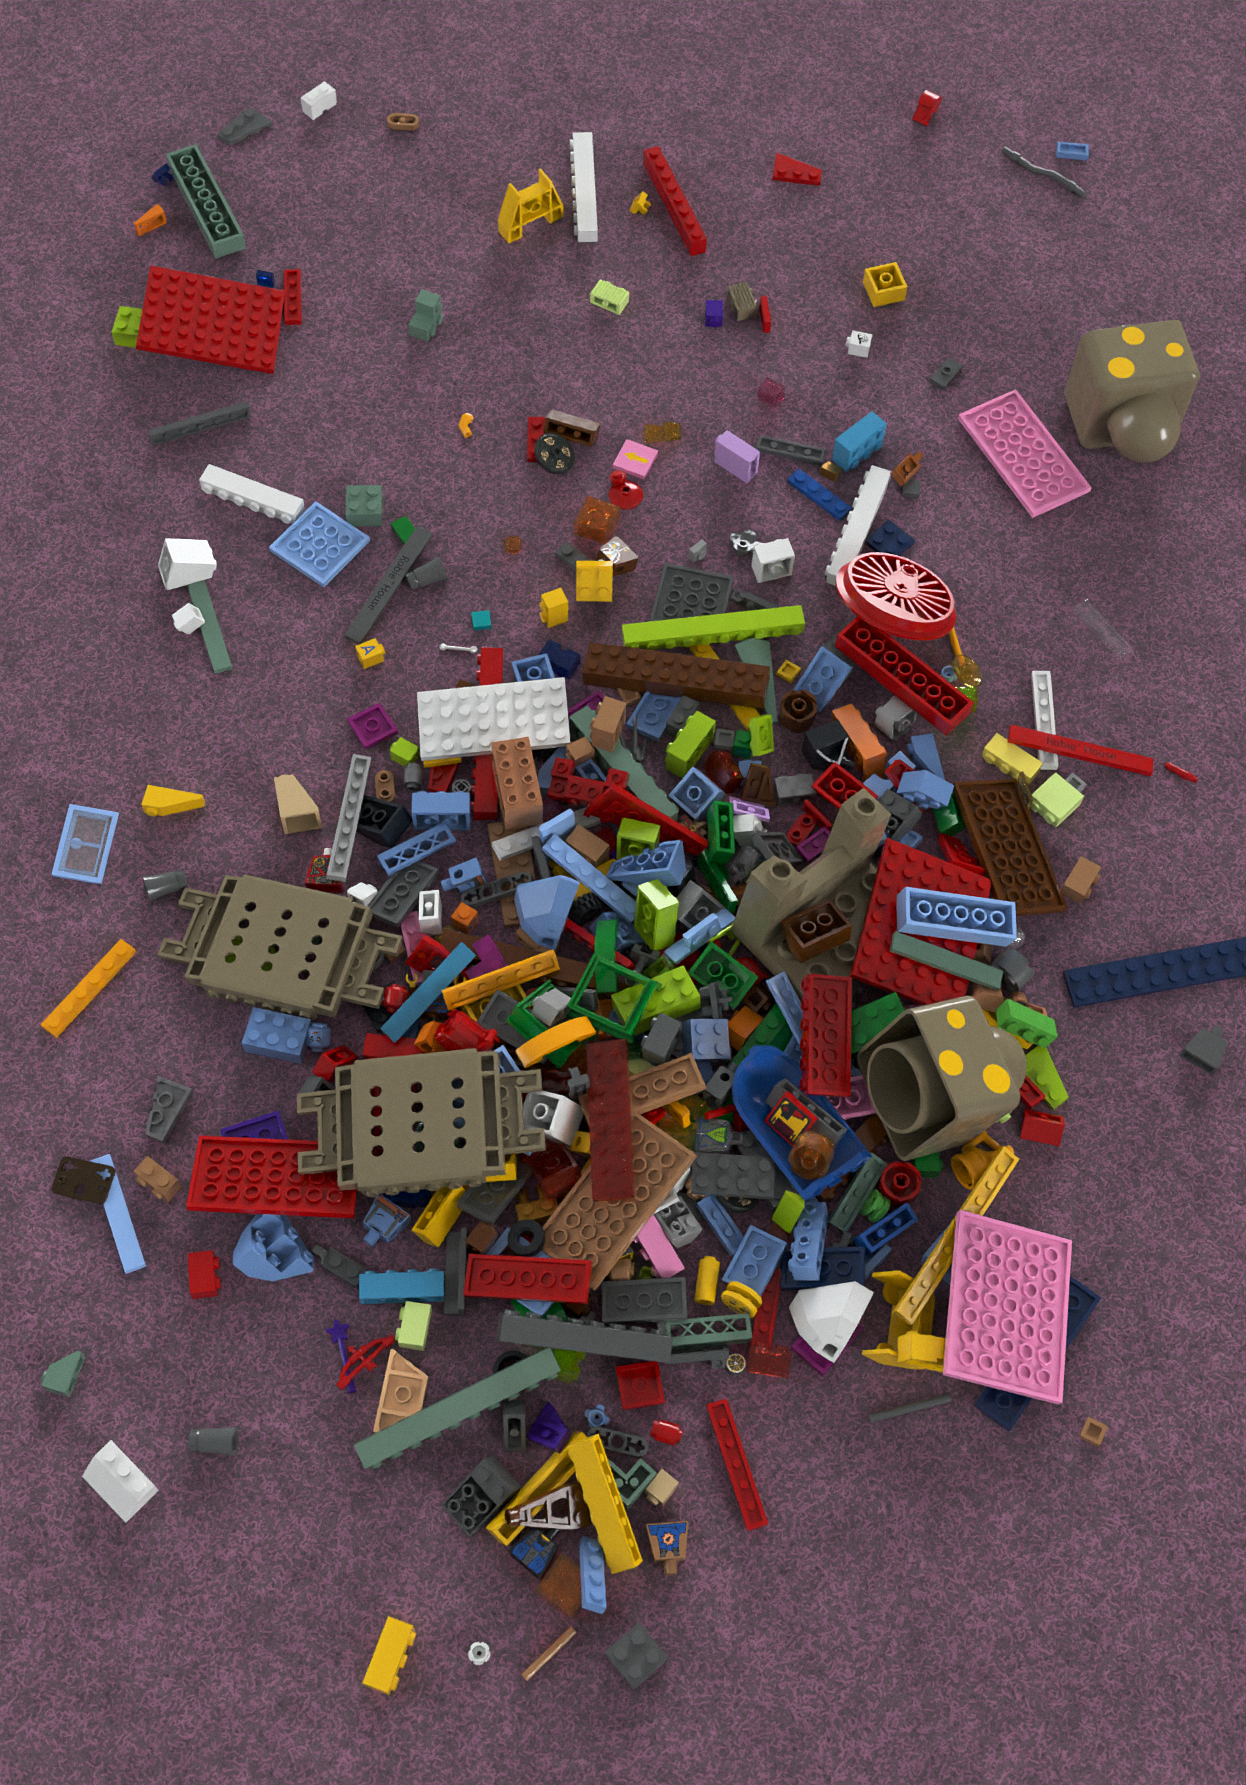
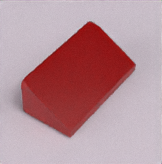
M808 799L804 800L803 811L806 814L812 815L815 818L816 824L821 829L826 826L831 832L834 822L815 803Z

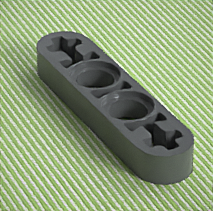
M526 871L519 872L468 889L462 893L461 900L471 908H476L513 896L516 893V885L523 884L524 878H527L526 883L533 882L534 879ZM511 883V888L508 891H502L504 884ZM493 889V894L490 897L484 896L486 890ZM470 896H473L472 901L469 902Z

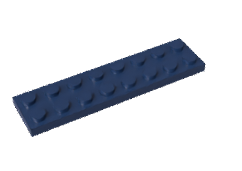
M1071 1276L1069 1283L1066 1349L1101 1299V1297ZM987 1386L974 1404V1407L1009 1432L1032 1398Z

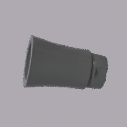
M438 556L405 575L412 590L448 579L444 566Z
M183 870L142 876L149 902L188 887Z
M237 1426L192 1429L189 1435V1450L235 1457L238 1451L239 1429Z

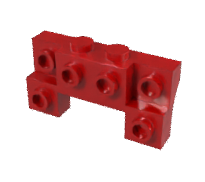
M556 757L547 795L550 799L565 801L572 806L584 805L588 808L613 783L626 790L630 775L627 771L609 768L605 782L574 776L575 762Z

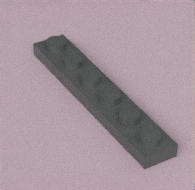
M248 401L147 430L151 445L154 446L252 417Z

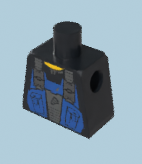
M533 1527L510 1547L508 1554L541 1581L559 1550V1546L553 1540L560 1533V1530L546 1528L542 1532L537 1527Z

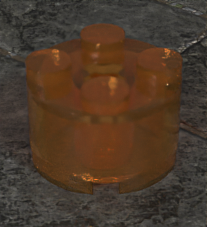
M812 1130L805 1131L796 1139L788 1157L792 1171L800 1178L806 1180L822 1178L827 1173L833 1160L834 1143L820 1133Z

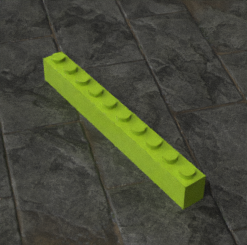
M797 605L623 624L622 639L624 647L655 651L664 648L673 649L682 646L691 647L701 644L709 645L719 642L744 641L750 638L762 639L764 637L798 635L804 633L805 620L802 606Z

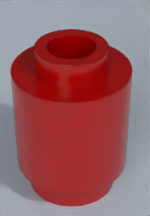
M660 1419V1421H654L650 1436L654 1437L656 1441L675 1446L676 1442L680 1443L683 1430H680L679 1424Z

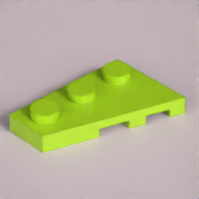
M1037 1046L1025 1055L1027 1062L1026 1075L1046 1096L1043 1101L1053 1111L1069 1097L1047 1048Z

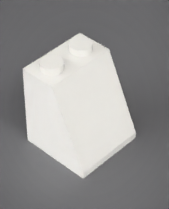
M165 538L158 568L166 590L212 578L217 563L212 556V549L209 547L207 540Z
M546 1091L527 1093L523 1105L524 1130L544 1128L545 1139L571 1147L584 1112L580 1105L565 1096Z

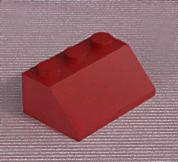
M836 762L811 786V788L839 810L845 801L863 788L876 800L878 798L877 794Z

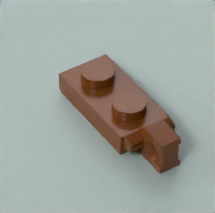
M920 450L914 455L909 453L890 473L900 487L921 467L918 462L924 455Z

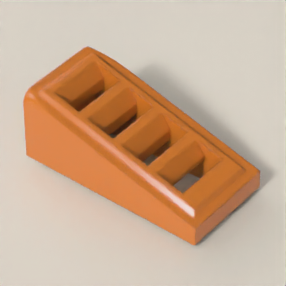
M157 204L135 221L134 227L137 236H141L165 224L164 210Z

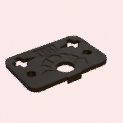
M63 1157L52 1185V1192L74 1200L103 1204L107 1200L116 1171L114 1167L72 1157ZM71 1161V1164L77 1167V1169L73 1168L65 1172L66 1168L63 1165ZM108 1169L110 1177H106L105 1180H102L103 1177L97 1172H105V1170ZM83 1184L86 1188L84 1194L76 1195V1187Z

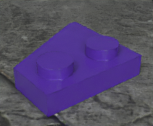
M548 1401L526 1435L530 1441L558 1453L561 1452L571 1436L556 1409Z

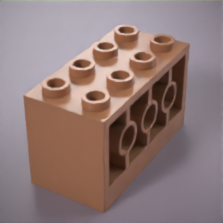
M529 737L491 742L492 767L505 830L543 824V803Z

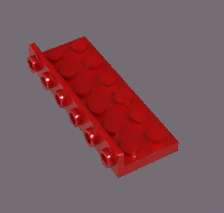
M810 973L801 981L803 999L801 1000L800 1007L803 1011V1018L800 1022V1029L803 1031L802 1039L800 1040L802 1058L800 1059L799 1067L802 1070V1078L799 1081V1089L806 1096L819 1095L848 1098L851 1094L852 977Z

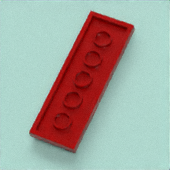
M469 1254L463 1295L474 1298L587 1304L592 1262L590 1260Z

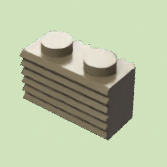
M747 282L728 286L727 298L737 321L756 317L757 310H759L758 301L753 298V289L749 288Z

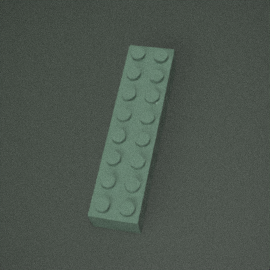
M194 144L167 153L168 168L214 258L217 259L246 249L244 234L197 145Z
M588 705L569 717V731L574 741L586 736L592 745V738H590L592 729H590L592 718H596L597 713L595 710H591ZM618 739L613 753L593 747L595 750V764L600 767L606 778L609 768L627 771L630 775L626 787L627 792L676 822L678 821L679 810L677 806L667 799L666 793L659 789L654 779L644 772L643 766L639 762L636 763L631 752L628 749L625 750L622 746L620 739Z

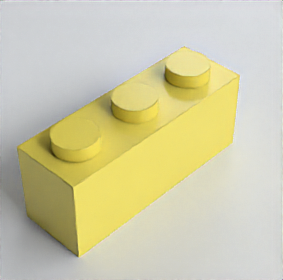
M998 733L985 746L981 756L987 763L995 765L1002 773L1009 774L1017 779V782H1021V784L1023 783L1027 787L1040 772L1043 765L1041 761L1015 744L1008 743V740Z

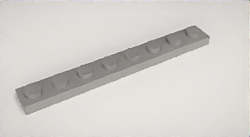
M356 754L352 756L326 879L346 882L371 757Z

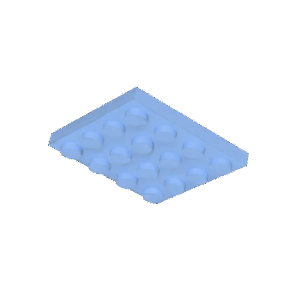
M315 501L269 546V550L324 588L370 542V537Z

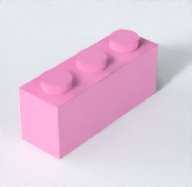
M652 1215L633 1241L635 1243L639 1242L642 1247L639 1251L645 1261L649 1259L652 1265L650 1270L656 1279L658 1277L670 1278L685 1267L655 1216Z

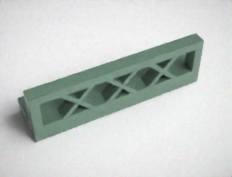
M749 1313L691 1318L681 1321H665L666 1331H668L667 1335L671 1336L670 1326L679 1325L685 1330L681 1336L673 1337L672 1349L750 1343L752 1340ZM745 1319L746 1330L738 1331L732 1326L736 1320ZM715 1322H722L727 1326L722 1333L715 1332L711 1327ZM700 1323L706 1329L702 1334L696 1335L690 1329L694 1324Z

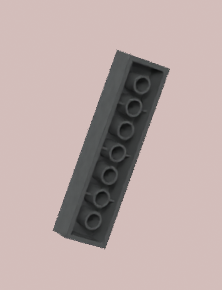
M505 1309V1313H499L496 1339L499 1341L670 1363L673 1337L667 1335L668 1331L651 1329L650 1333L646 1332L647 1329L631 1326L630 1330L625 1329L626 1326L610 1323L609 1327H605V1323L589 1320V1324H583L584 1320L568 1318L567 1322L562 1321V1317L547 1315V1319L541 1318L540 1314L526 1312V1316H521L520 1312Z

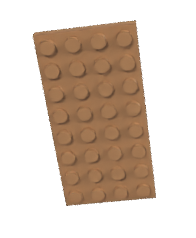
M632 1110L542 1227L546 1237L542 1251L552 1258L590 1260L592 1262L589 1287L595 1291L696 1159V1154Z

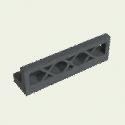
M461 1227L460 1232H448L444 1315L465 1316L466 1297L463 1295L468 1259V1249L465 1242L468 1237L467 1227Z

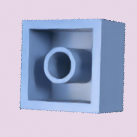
M927 770L904 772L897 794L903 796L909 802L916 803L920 809H939V807L948 806L954 785Z
M689 1019L682 1022L684 1055L692 1053L695 1062H722L730 1059L728 1019Z

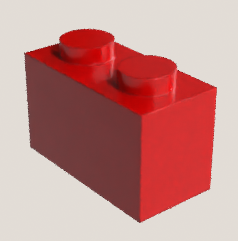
M213 1250L187 1253L189 1289L192 1299L218 1296V1289H221L220 1276L217 1277L216 1269H220L219 1256H215Z

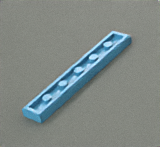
M461 942L380 1030L395 1043L442 993L441 990L445 989L476 955Z

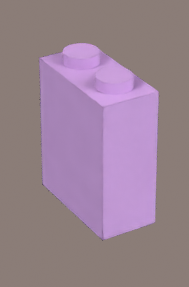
M728 430L717 437L715 441L714 462L745 483H748L758 472L760 451Z

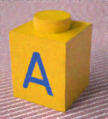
M376 638L355 646L357 657L364 669L384 662L383 654H385V650L382 644H378Z

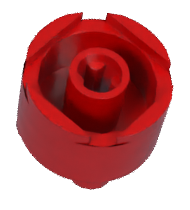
M892 1162L882 1172L878 1183V1192L882 1196L887 1197L890 1200V1206L898 1208L905 1203L910 1205L915 1201L921 1189V1174L911 1163Z

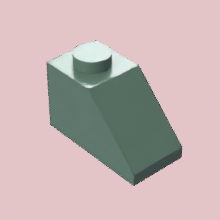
M76 1351L49 1365L48 1370L44 1371L41 1377V1386L44 1390L70 1398L85 1359L84 1354Z

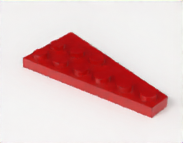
M614 783L583 814V816L589 818L590 815L600 818V822L605 824L607 821L617 824L618 828H620L623 818L660 825V843L681 840L684 851L696 856L707 848L709 842Z

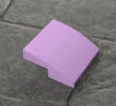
M731 796L728 797L727 802L733 803V814H755L758 820L770 821L769 809L765 808L764 805Z

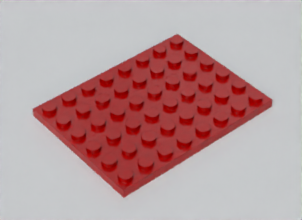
M150 265L136 349L274 374L285 291Z
M887 838L883 845L849 977L890 993L896 992L898 996L923 1006L965 996L969 980L889 951L893 933L897 932V894L905 887L988 898L992 884L991 880ZM902 933L974 960L978 943Z

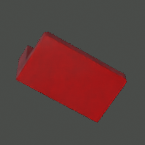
M1024 1109L1020 1138L1059 1146L1065 1127L1064 1117Z

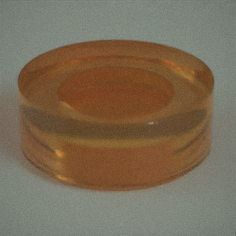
M508 536L504 541V548L508 553H518L522 548V541L517 536Z

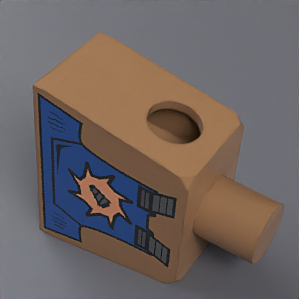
M688 1521L646 1524V1534L653 1562L663 1563L664 1575H676V1562L685 1561Z

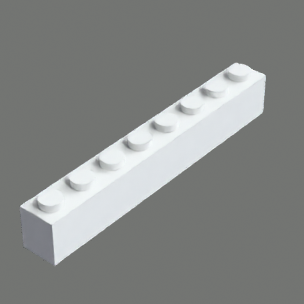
M592 132L573 133V140H570V150H573V152H570V160L574 162V164H571V174H574L572 176V186H575V188H572V198H576L573 201V211H576V213H573L574 223H577V225H574V236H578V242H597L598 229Z
M873 465L870 471H866L863 479L865 483L864 485L861 484L858 490L859 498L855 497L852 507L854 510L848 514V525L844 524L841 532L843 537L838 538L836 544L838 549L832 553L830 559L832 564L831 566L827 565L824 575L827 576L826 583L836 586L835 580L840 568L860 555L890 482V473L892 471Z

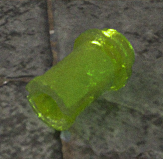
M648 1266L642 1267L637 1280L654 1279L652 1269Z

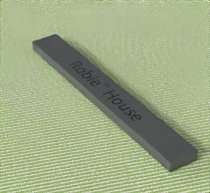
M419 526L415 528L344 634L346 639L358 645L363 643L406 578L405 575L410 572L433 537L431 532Z

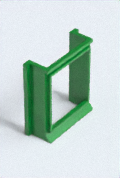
M593 954L567 1005L569 1009L568 1016L574 1019L587 1016L594 1028L629 1044H633L636 1038L633 1032L654 991L659 992L662 984ZM598 965L645 986L625 1026L577 1005Z
M550 979L517 1004L506 1019V1022L527 1041L548 1030L526 1008L533 1003L537 996L540 997L546 991L549 992L556 988L551 984ZM567 1015V1018H568L569 1020L574 1019V1018H572V1017H570V1016ZM594 1028L596 1031L595 1035L580 1042L576 1040L545 1055V1057L560 1068L564 1065L570 1054L586 1040L590 1039L592 1041L595 1039L599 1029Z

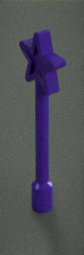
M335 1319L334 1327L326 1329V1333L333 1335V1343H336L338 1340L344 1366L348 1359L343 1339L348 1340L345 1331L350 1326L348 1323L340 1325L337 1319ZM350 1368L345 1374L346 1376H348L351 1373ZM352 1379L347 1385L348 1394L356 1392L355 1383Z

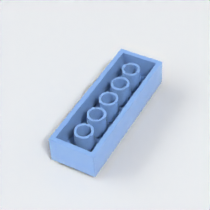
M905 887L897 894V932L1007 947L1017 939L1015 902Z

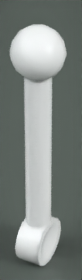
M445 644L439 646L442 651L450 649L470 651L473 654L477 652L476 646L471 648L446 646Z

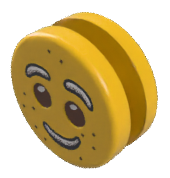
M729 1282L726 1287L727 1291H724L721 1295L722 1302L737 1314L749 1313L750 1318L754 1317L757 1313L756 1308H759L762 1304L761 1297L753 1289L740 1282Z

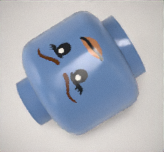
M312 1022L307 1031L306 1046L311 1047V1051L323 1052V1049L331 1044V1028L327 1026V1023Z

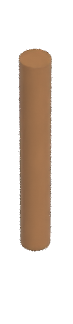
M570 1626L521 1674L523 1678L528 1681L576 1634V1631Z

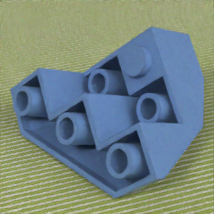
M559 875L517 886L514 901L520 925L536 944L556 950L569 910L576 896L579 881Z
M256 1214L242 1232L233 1252V1265L248 1277L277 1281L310 1273L314 1270L312 1254L308 1251L286 1215Z

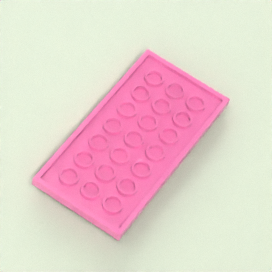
M1016 389L958 415L960 423L1032 518L1091 491L1092 487Z

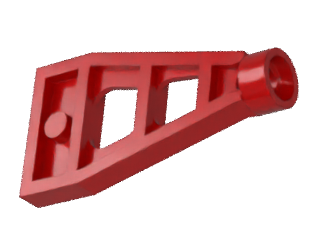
M425 934L405 963L423 974V970L434 971L436 969L430 965V961L434 956H440L445 960L450 952L442 944ZM465 967L460 973H462V974L464 975V977L467 978V981H468V980H470V979L468 978L467 974L465 973V971H467L468 968ZM464 978L462 980L458 979V983H462Z

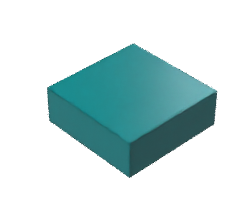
M489 610L471 612L474 631L492 629Z

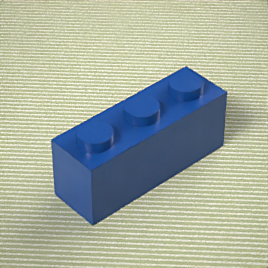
M905 1203L853 1238L852 1241L857 1247H865L866 1255H868L919 1219L909 1204Z

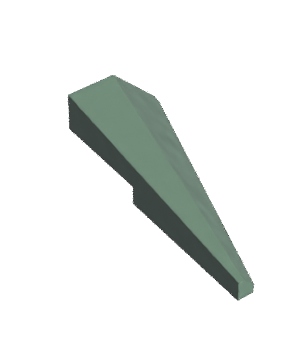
M750 638L735 645L736 654L742 663L770 666V681L764 711L766 714H772V726L778 724L770 643L767 640Z

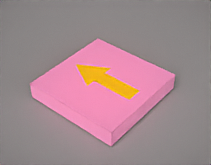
M626 439L613 463V469L621 470L645 480L658 455V450Z

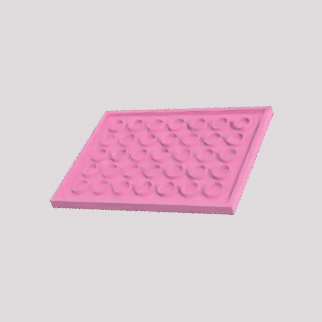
M963 1210L957 1212L943 1375L1054 1404L1062 1403L1072 1240Z

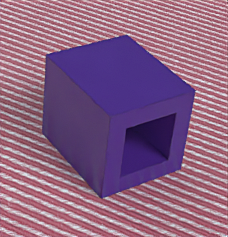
M706 300L705 326L722 327L723 300Z

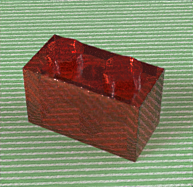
M713 751L702 766L711 781L725 794L734 793L744 779L727 751Z
M754 1341V1344H749L746 1372L789 1378L792 1351L788 1350V1346L776 1344L774 1348L768 1347L765 1342Z

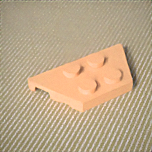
M394 1349L390 1350L373 1429L375 1433L423 1409L429 1377Z

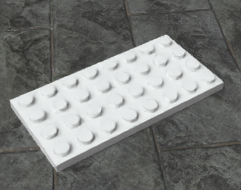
M565 677L417 692L422 761L491 754V742L529 737L531 750L566 747V745L571 743Z

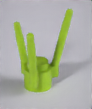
M733 923L710 938L707 944L709 945L710 942L721 938L725 934L731 939L737 938L731 932ZM738 938L728 953L731 956L741 942Z

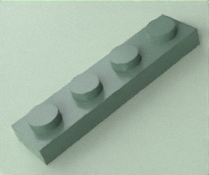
M870 1153L873 1157L859 1168L828 1219V1223L843 1233L847 1232L881 1177L883 1170L888 1165L873 1153Z

